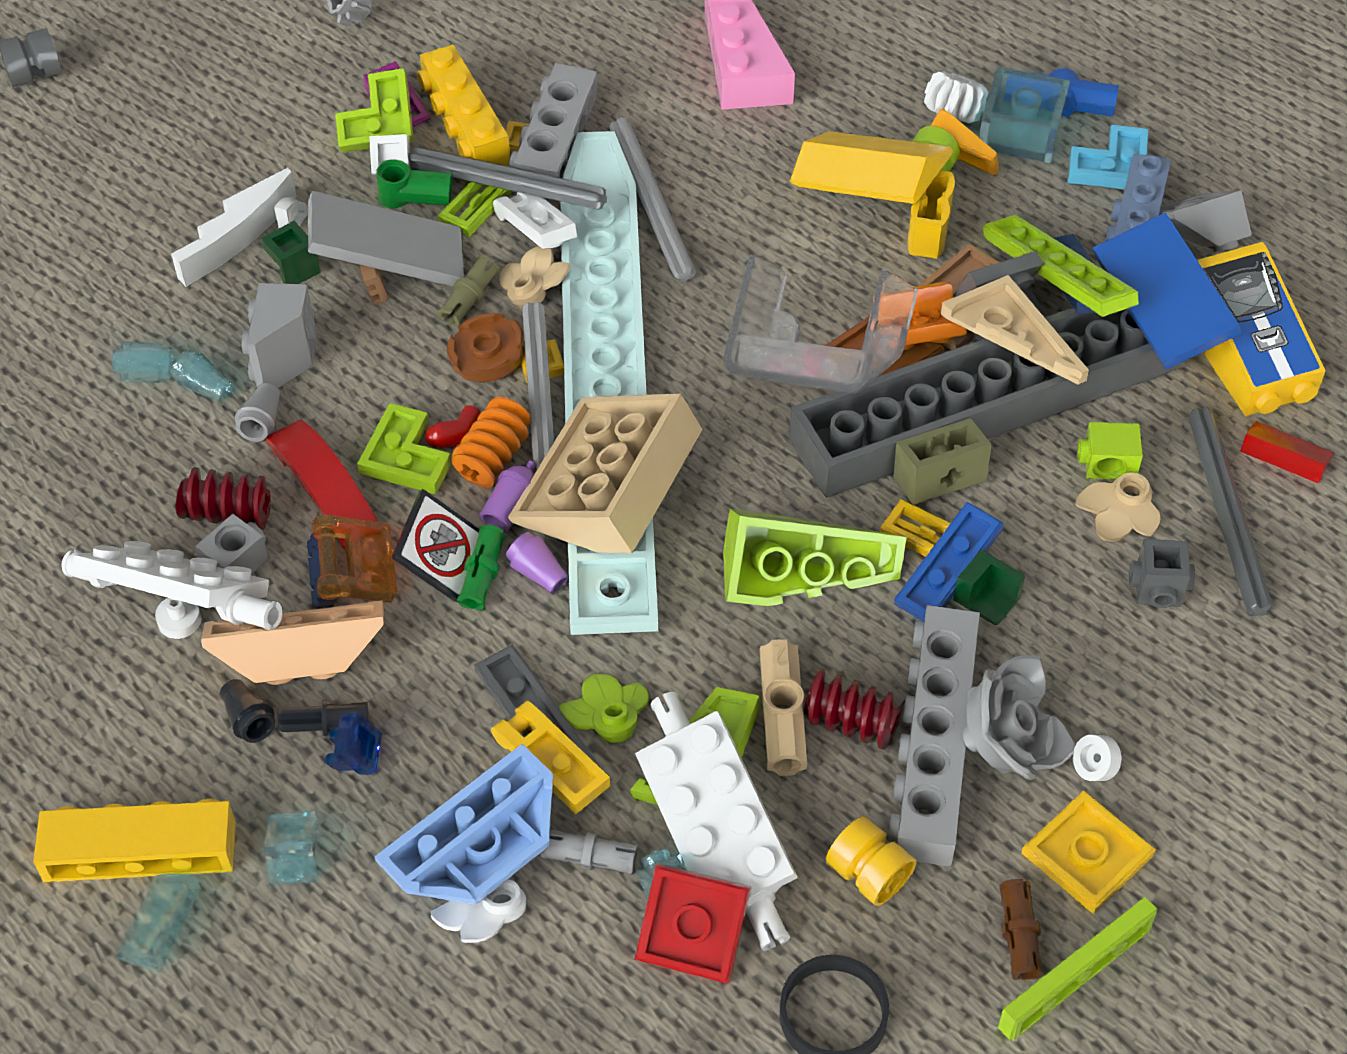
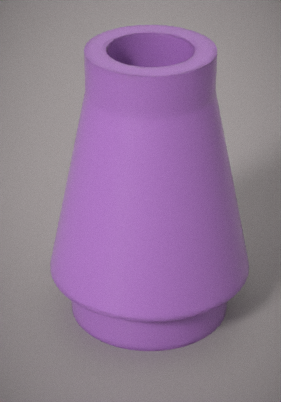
M526 532L512 543L506 553V557L511 561V568L541 585L551 594L559 590L569 579V575L562 569L541 536L534 537L530 532Z

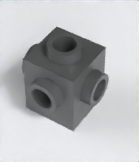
M1144 539L1138 561H1131L1129 568L1130 587H1136L1137 604L1153 605L1158 608L1181 607L1186 590H1193L1195 567L1194 564L1189 562L1188 541Z

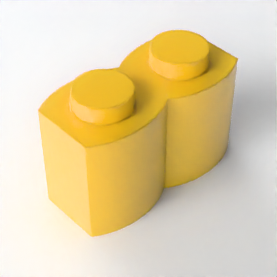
M940 170L918 201L912 204L907 248L910 255L937 259L943 253L955 188V178L952 172Z

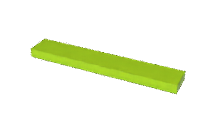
M1016 214L983 226L985 238L1013 258L1037 251L1043 262L1037 274L1102 317L1139 305L1138 291Z

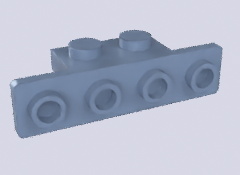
M1138 153L1133 154L1123 198H1115L1111 221L1117 223L1116 226H1108L1105 241L1159 216L1171 164L1170 159Z

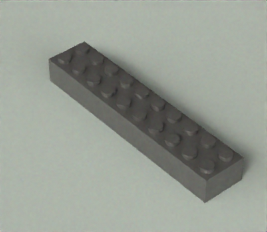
M1072 307L1044 318L1089 369L1087 381L1081 384H1076L985 338L791 407L789 439L827 498L893 474L897 441L968 418L974 421L988 439L1185 367L1186 361L1165 370L1128 309L1102 317L1096 312L1079 315Z

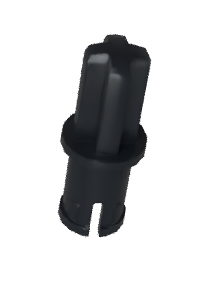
M322 700V706L283 707L278 710L277 714L278 729L281 732L322 731L323 736H328V732L369 731L368 702L327 704V700Z

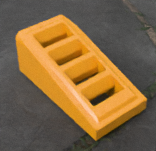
M940 109L930 126L942 128L955 138L960 148L958 160L991 175H996L1000 170L997 152L949 112Z

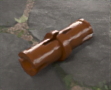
M1023 879L1007 880L1000 884L999 889L1005 921L1001 930L1002 937L1008 942L1011 976L1013 980L1019 979V975H1021V980L1039 979L1044 974L1038 948V936L1041 934V928L1033 912L1031 885L1027 880L1023 882Z

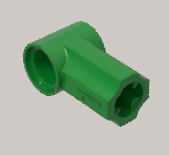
M397 159L383 161L376 169L378 201L386 208H400L409 202L448 205L450 203L452 173L410 170L407 163Z

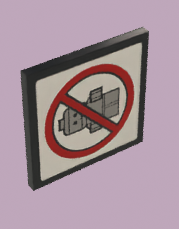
M421 489L418 492L391 558L454 602H458L457 598L467 573L464 565L468 556L473 554L479 535V528L426 490Z

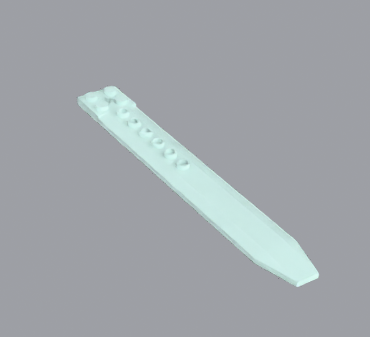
M615 131L577 132L563 175L564 179L603 187L606 189V196L608 197L607 203H604L603 208L600 210L560 202L561 212L575 222L577 237L563 241L561 244L562 262H567L571 265L568 274L562 280L565 424L582 397L647 395L636 183ZM653 518L633 553H598L568 542L571 635L658 631ZM609 587H617L618 592L623 593L616 598H609L603 595L608 593Z

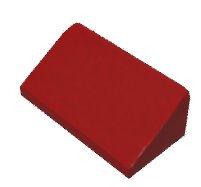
M1255 421L1247 431L1240 450L1242 453L1318 484L1334 454L1332 451L1258 421Z

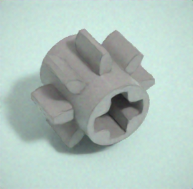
M327 0L330 15L338 16L337 23L348 26L353 24V21L362 23V19L369 15L372 6L371 0Z

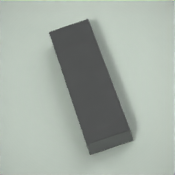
M513 644L474 664L475 672L508 719L516 715L515 709L525 701L531 702L600 767ZM526 729L521 735L526 737L532 731Z

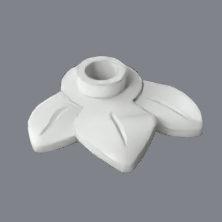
M507 879L477 904L450 900L430 913L431 918L439 926L446 930H460L461 941L473 943L491 938L498 933L504 923L518 919L524 913L527 903L523 890L519 888L516 882Z

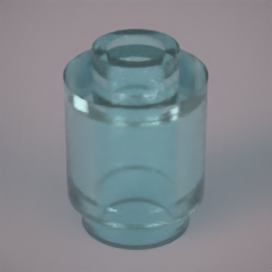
M123 341L120 349L113 350L112 370L113 373L120 375L121 382L161 383V379L172 378L174 365L172 347H163L162 343Z

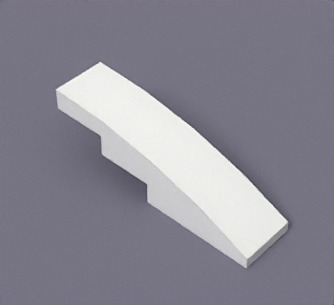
M286 168L222 201L225 213L197 227L200 239L171 253L177 277L185 287L222 266L249 246L277 220L275 205L285 197L296 198L292 172Z

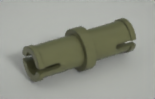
M480 255L466 276L458 278L453 286L454 292L438 310V316L442 321L445 320L448 314L450 315L454 311V314L447 323L458 327L471 307L481 302L484 297L485 288L500 270L496 261L484 271L491 257Z

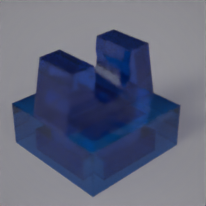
M356 712L340 716L339 727L330 731L329 740L335 744L334 753L326 755L325 763L332 769L339 771L354 770L359 775L376 773L382 733Z

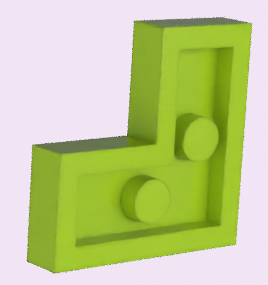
M404 68L368 74L371 108L335 113L338 147L341 152L370 149V136L407 134L409 142H414L408 80Z
M389 403L357 466L361 475L416 490L424 489L428 493L436 495L452 464L451 455L444 451L418 445L429 424L427 412Z

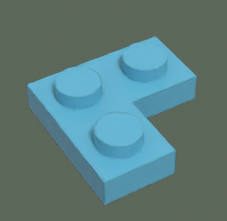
M1111 125L1108 150L1072 146L1067 183L1125 189L1133 154L1147 155L1148 129Z

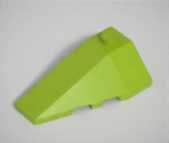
M730 508L723 548L725 600L727 602L773 606L783 604L782 597L806 592L807 597L812 598L822 595L821 588L845 584L849 589H855L898 580L901 576L907 537L771 513Z

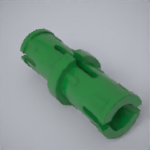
M483 525L480 527L473 554L466 559L464 569L467 573L457 598L459 605L464 608L483 610L491 581L496 579L500 568L497 561L506 534H504L501 528L494 525Z

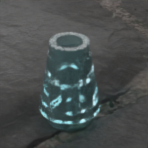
M191 350L184 351L172 367L171 375L177 379V385L216 400L219 403H222L234 389V383L200 351L195 353Z

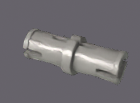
M550 829L549 847L540 853V857L581 864V869L585 870L598 867L633 874L639 845L598 838L597 833L587 832L586 836Z

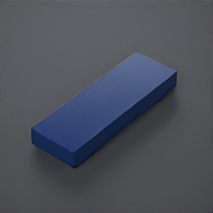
M966 502L895 597L894 605L922 622L925 619L927 605L945 608L954 597L957 577L980 550L987 552L1003 530V522Z

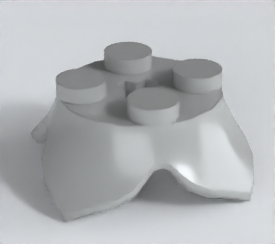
M1017 656L1004 662L996 670H985L980 685L968 690V702L966 705L967 726L963 729V739L969 750L973 752L978 751L991 767L996 768L999 772L1003 774L1015 772L1028 780L1036 778L1038 773L1036 770H1049L1062 765L1073 755L1076 746L1061 721L1039 710V703L1045 694L1046 688L1040 656Z

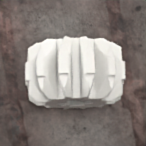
M942 71L934 73L931 81L928 82L924 103L929 110L937 114L940 109H944L958 121L972 123L979 121L982 112L984 113L989 92L983 84L977 83L975 80Z

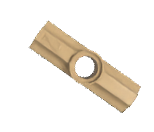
M771 640L770 643L760 646L759 649L763 700L762 720L765 730L767 770L777 773L778 776L795 775L797 772L807 768L803 716L804 692L801 687L798 645H793L788 640ZM785 705L790 708L782 709L776 706Z

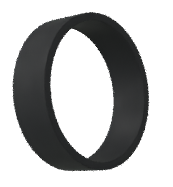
M842 955L818 956L802 963L787 978L780 999V1024L785 1038L799 1054H871L884 1037L889 1016L888 995L880 978L862 962ZM822 971H841L851 974L865 982L875 993L882 1012L881 1024L869 1040L853 1049L830 1051L815 1047L798 1035L788 1019L786 1002L794 987L804 978Z

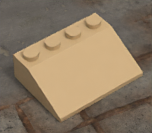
M681 393L582 397L508 518L514 524L598 553H633L703 429Z

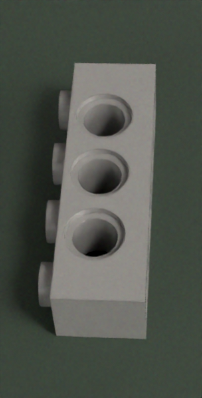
M555 63L550 76L543 78L540 90L541 98L532 104L529 126L524 125L522 128L519 142L520 148L519 151L512 152L509 167L563 178L577 132L584 131L597 98V71Z

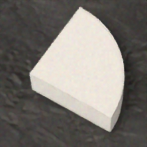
M291 197L281 199L274 207L279 228L292 221H295L300 226L308 214L306 203Z

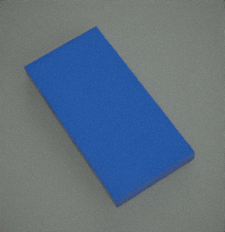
M1166 212L1093 247L1094 255L1103 270L1138 291L1139 305L1127 309L1165 370L1241 334L1239 323Z

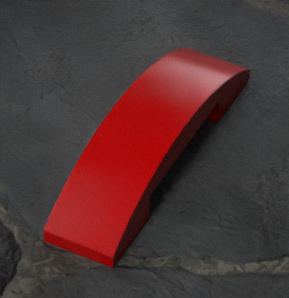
M300 419L267 435L265 441L284 467L288 466L317 505L323 514L324 522L344 550L382 531L371 508L345 467L311 426Z

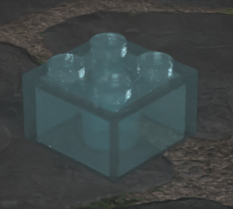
M997 67L983 112L979 138L997 153L1051 163L1065 113L1070 80Z

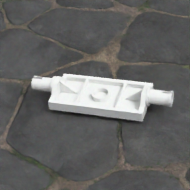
M141 541L124 542V548L106 545L94 546L91 553L70 550L65 554L62 561V570L66 576L90 581L94 587L104 588L120 584L206 608L215 607L221 619L235 625L248 623L270 630L275 629L282 619L281 604L276 601L271 602L259 599L267 597L269 580L252 576L251 569L238 566L221 568L217 567V561L214 559L192 558L189 560L183 558L184 553L182 551L171 549L154 551L150 550L151 544Z
M676 692L662 694L669 711L666 705L662 704L659 697L655 698L650 705L666 737L635 754L688 871L751 886L746 914L759 939L761 949L767 951L776 947L769 931L770 929L774 938L779 940L782 945L790 939V935L786 931L773 903L776 899L775 893L781 886L798 877L726 724L718 711L690 724L679 701L678 694Z

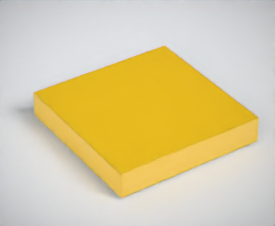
M1083 790L1023 846L1021 854L1092 914H1095L1154 856L1156 849Z

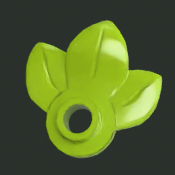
M596 673L588 676L583 681L581 688L582 698L559 705V709L574 728L595 729L603 740L619 743L626 741L633 735L638 724L637 714L647 707L649 694L645 686L640 682L622 687L618 680L611 675Z

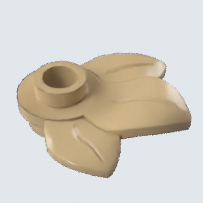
M537 246L523 255L521 263H508L500 273L499 282L501 287L507 291V296L511 303L523 309L522 307L528 302L541 303L546 295L545 290L561 283L568 274L571 265L567 262L553 263L551 248L542 249L540 246Z
M1138 473L1122 474L1113 483L1095 482L1087 486L1078 495L1075 505L1078 508L1097 515L1095 518V528L1098 537L1103 541H1119L1127 537L1133 529L1142 535L1151 537L1160 524V512L1151 502L1152 489L1144 476ZM1127 492H1131V493L1135 494L1136 496H1131V495H1128V494H1126V493H1127Z

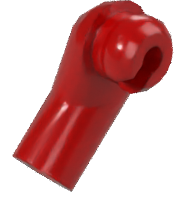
M466 405L457 420L441 421L429 426L425 432L427 443L432 447L439 448L457 447V445L461 444L463 437L469 432L473 423L478 421L481 411L474 406Z

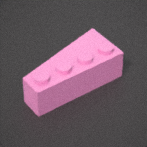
M705 0V18L721 110L793 104L795 72L753 1Z

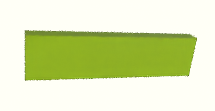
M1144 897L1003 1008L998 1028L1009 1040H1015L1148 934L1157 914V908Z

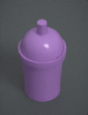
M528 461L525 467L515 465L501 472L498 477V483L479 514L481 521L485 525L497 526L504 533L510 530L514 523L510 521L508 516L526 487L531 483V479L534 476L532 471L536 466L533 461Z

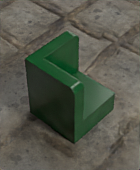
M295 221L261 237L263 249L280 267L283 284H300L321 273L317 254L308 252V235Z
M980 550L957 577L953 601L970 611L980 612L979 616L993 625H999L1020 600L1025 576L992 555Z

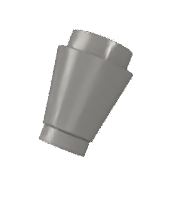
M269 383L260 384L236 412V430L243 438L258 442L274 432L281 396L276 386Z

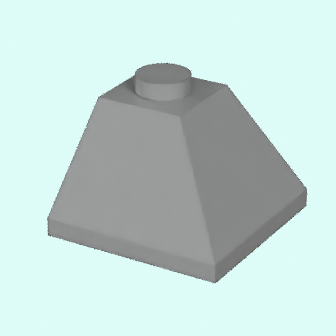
M1242 190L1202 193L1161 206L1159 215L1166 212L1184 240L1201 247L1214 246L1216 252L1238 247L1237 240L1252 235Z

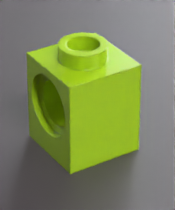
M1089 422L1086 438L1079 439L1077 447L1078 463L1085 464L1086 478L1117 479L1125 473L1139 472L1143 457L1140 424Z

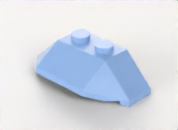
M521 744L375 856V860L405 893L477 904L549 847L553 773Z

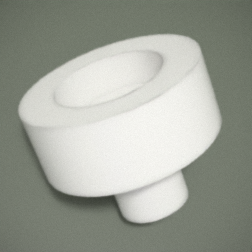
M172 598L163 600L155 612L159 630L169 638L179 639L190 636L199 628L202 620L198 605Z
M1084 736L1077 742L1074 748V768L1085 780H1110L1118 773L1121 766L1120 748L1109 736Z

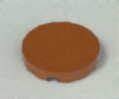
M499 313L479 314L464 321L458 326L459 332L455 334L454 338L451 335L447 342V355L455 372L466 380L479 383L495 381L509 375L521 364L522 358L525 355L524 331L519 322L513 318L512 320L504 318V315Z

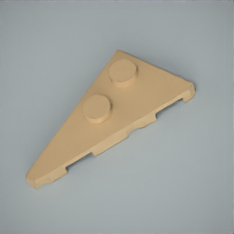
M1009 275L942 302L941 315L944 318L1076 384L1087 381L1089 369Z

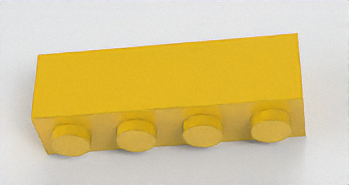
M202 799L197 803L180 804L157 801L143 806L108 804L103 808L87 809L63 806L56 810L39 811L33 862L43 882L233 872L236 820L230 802L216 799Z

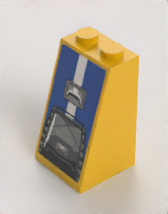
M1263 242L1198 259L1197 261L1241 328L1240 335L1203 353L1245 416L1258 412L1269 414L1279 406L1296 401L1298 404H1303L1312 400L1318 394L1325 374V368L1266 245Z

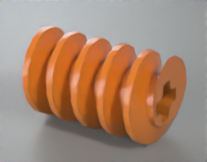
M497 396L491 399L486 409L479 415L478 421L473 423L469 432L463 437L461 444L457 445L453 451L452 464L454 468L471 483L484 489L492 488L496 482L495 477H499L501 472L504 471V465H508L513 458L512 454L517 453L520 449V442H525L529 436L526 426L531 422L530 414L523 406L509 398Z

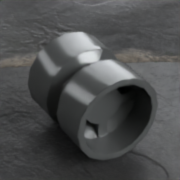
M47 28L27 33L25 40L15 36L0 41V54L12 87L32 82L34 75L37 74L41 78H46L62 73L60 62Z

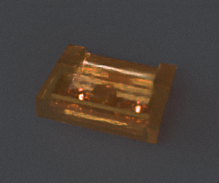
M333 515L316 517L312 521L313 536L318 539L321 576L317 579L318 596L326 600L337 599L343 596L373 601L383 600V602L392 603L397 594L394 560L391 558L393 548L390 524ZM335 537L345 538L348 576L338 575Z

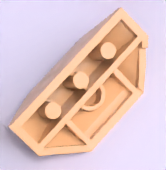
M383 600L282 613L279 625L275 629L270 630L248 623L235 625L226 620L204 622L201 637L202 647L254 683L267 682L270 685H281L290 682L293 678L311 676L314 679L331 678L338 672H345L384 625Z

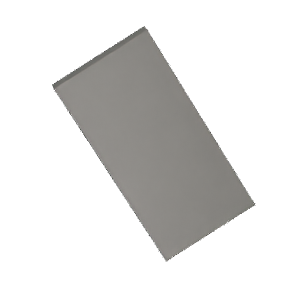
M316 191L311 192L308 200L309 253L449 286H454L458 278L464 277L461 227Z

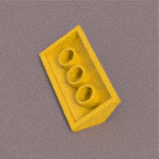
M828 131L803 141L790 181L792 184L803 188L915 204L953 154V150L950 146Z

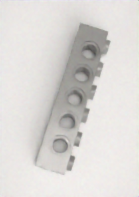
M927 605L924 622L915 621L912 648L920 649V658H911L907 684L915 685L916 690L915 696L906 695L903 722L911 723L910 735L901 734L898 761L907 762L905 774L896 773L893 801H900L902 805L900 814L891 813L888 841L897 842V845L902 846L916 859V862L950 867L952 865L956 845L966 749L963 729L967 726L968 690L972 688L980 612ZM937 692L944 694L945 696H937L932 693ZM935 730L940 732L941 734L935 735L928 733L927 731ZM922 769H932L937 773L928 774L923 772ZM925 808L932 811L933 814H922L916 809Z

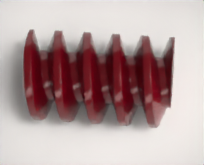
M193 467L189 478L183 479L178 487L175 508L176 514L180 519H185L190 515L192 520L202 521L206 517L209 522L217 524L222 519L225 521L234 514L246 524L249 522L255 524L256 522V525L261 530H264L270 515L271 498L264 476H259L255 487H251L249 475L242 474L238 485H235L232 472L227 471L220 483L217 480L216 470L210 469L206 479L201 480L200 468Z
M820 668L808 691L804 714L808 712L809 723L815 726L826 716V729L832 732L843 722V734L849 738L860 728V740L866 744L877 734L878 748L885 750L891 744L895 735L905 700L898 708L894 707L893 692L889 691L881 702L877 701L875 686H871L862 696L859 694L858 680H854L847 690L842 689L841 674H837L830 684L825 683V669Z

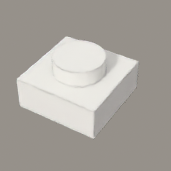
M407 134L370 136L372 175H377L376 169L378 165L389 159L401 160L410 167L408 157L410 142Z

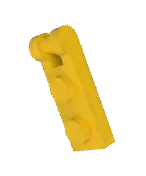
M525 701L516 708V715L508 721L501 720L491 728L492 735L504 749H509L512 752L523 744L553 773L552 792L575 814L610 787V777L529 701ZM526 729L532 731L526 737L521 735Z

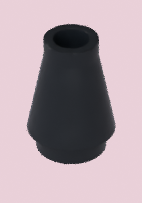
M233 679L226 682L220 689L219 695L224 702L235 736L249 743L259 742L268 737L275 727L273 708L247 688L243 681Z

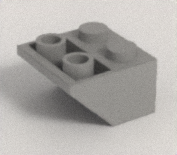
M259 283L256 299L249 301L248 318L250 328L243 331L242 351L243 354H248L250 358L248 365L250 381H255L256 387L262 383H269L279 388L312 366L317 342V331L307 284Z

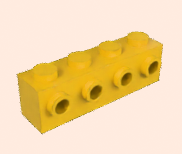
M449 45L420 54L421 70L417 71L421 90L424 93L427 92L430 96L435 114L441 115L449 138H454L457 143L460 156L509 167V136L455 46Z

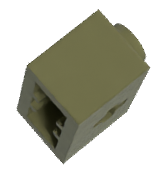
M971 418L897 441L893 478L913 505L987 481L991 443Z

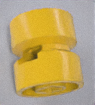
M862 816L850 823L836 838L828 851L826 863L846 880L857 878L855 885L859 887V892L871 903L879 907L885 904L905 885L912 875L917 862L910 853L894 841L886 844L887 834L868 817Z

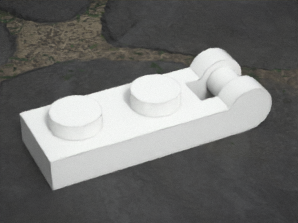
M517 192L515 197L508 198L503 196L493 201L494 211L500 221H509L542 249L558 247L563 241L577 237L575 222L542 197Z

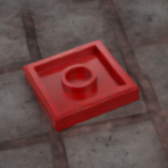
M660 863L656 864L634 960L728 984L735 963L752 887Z

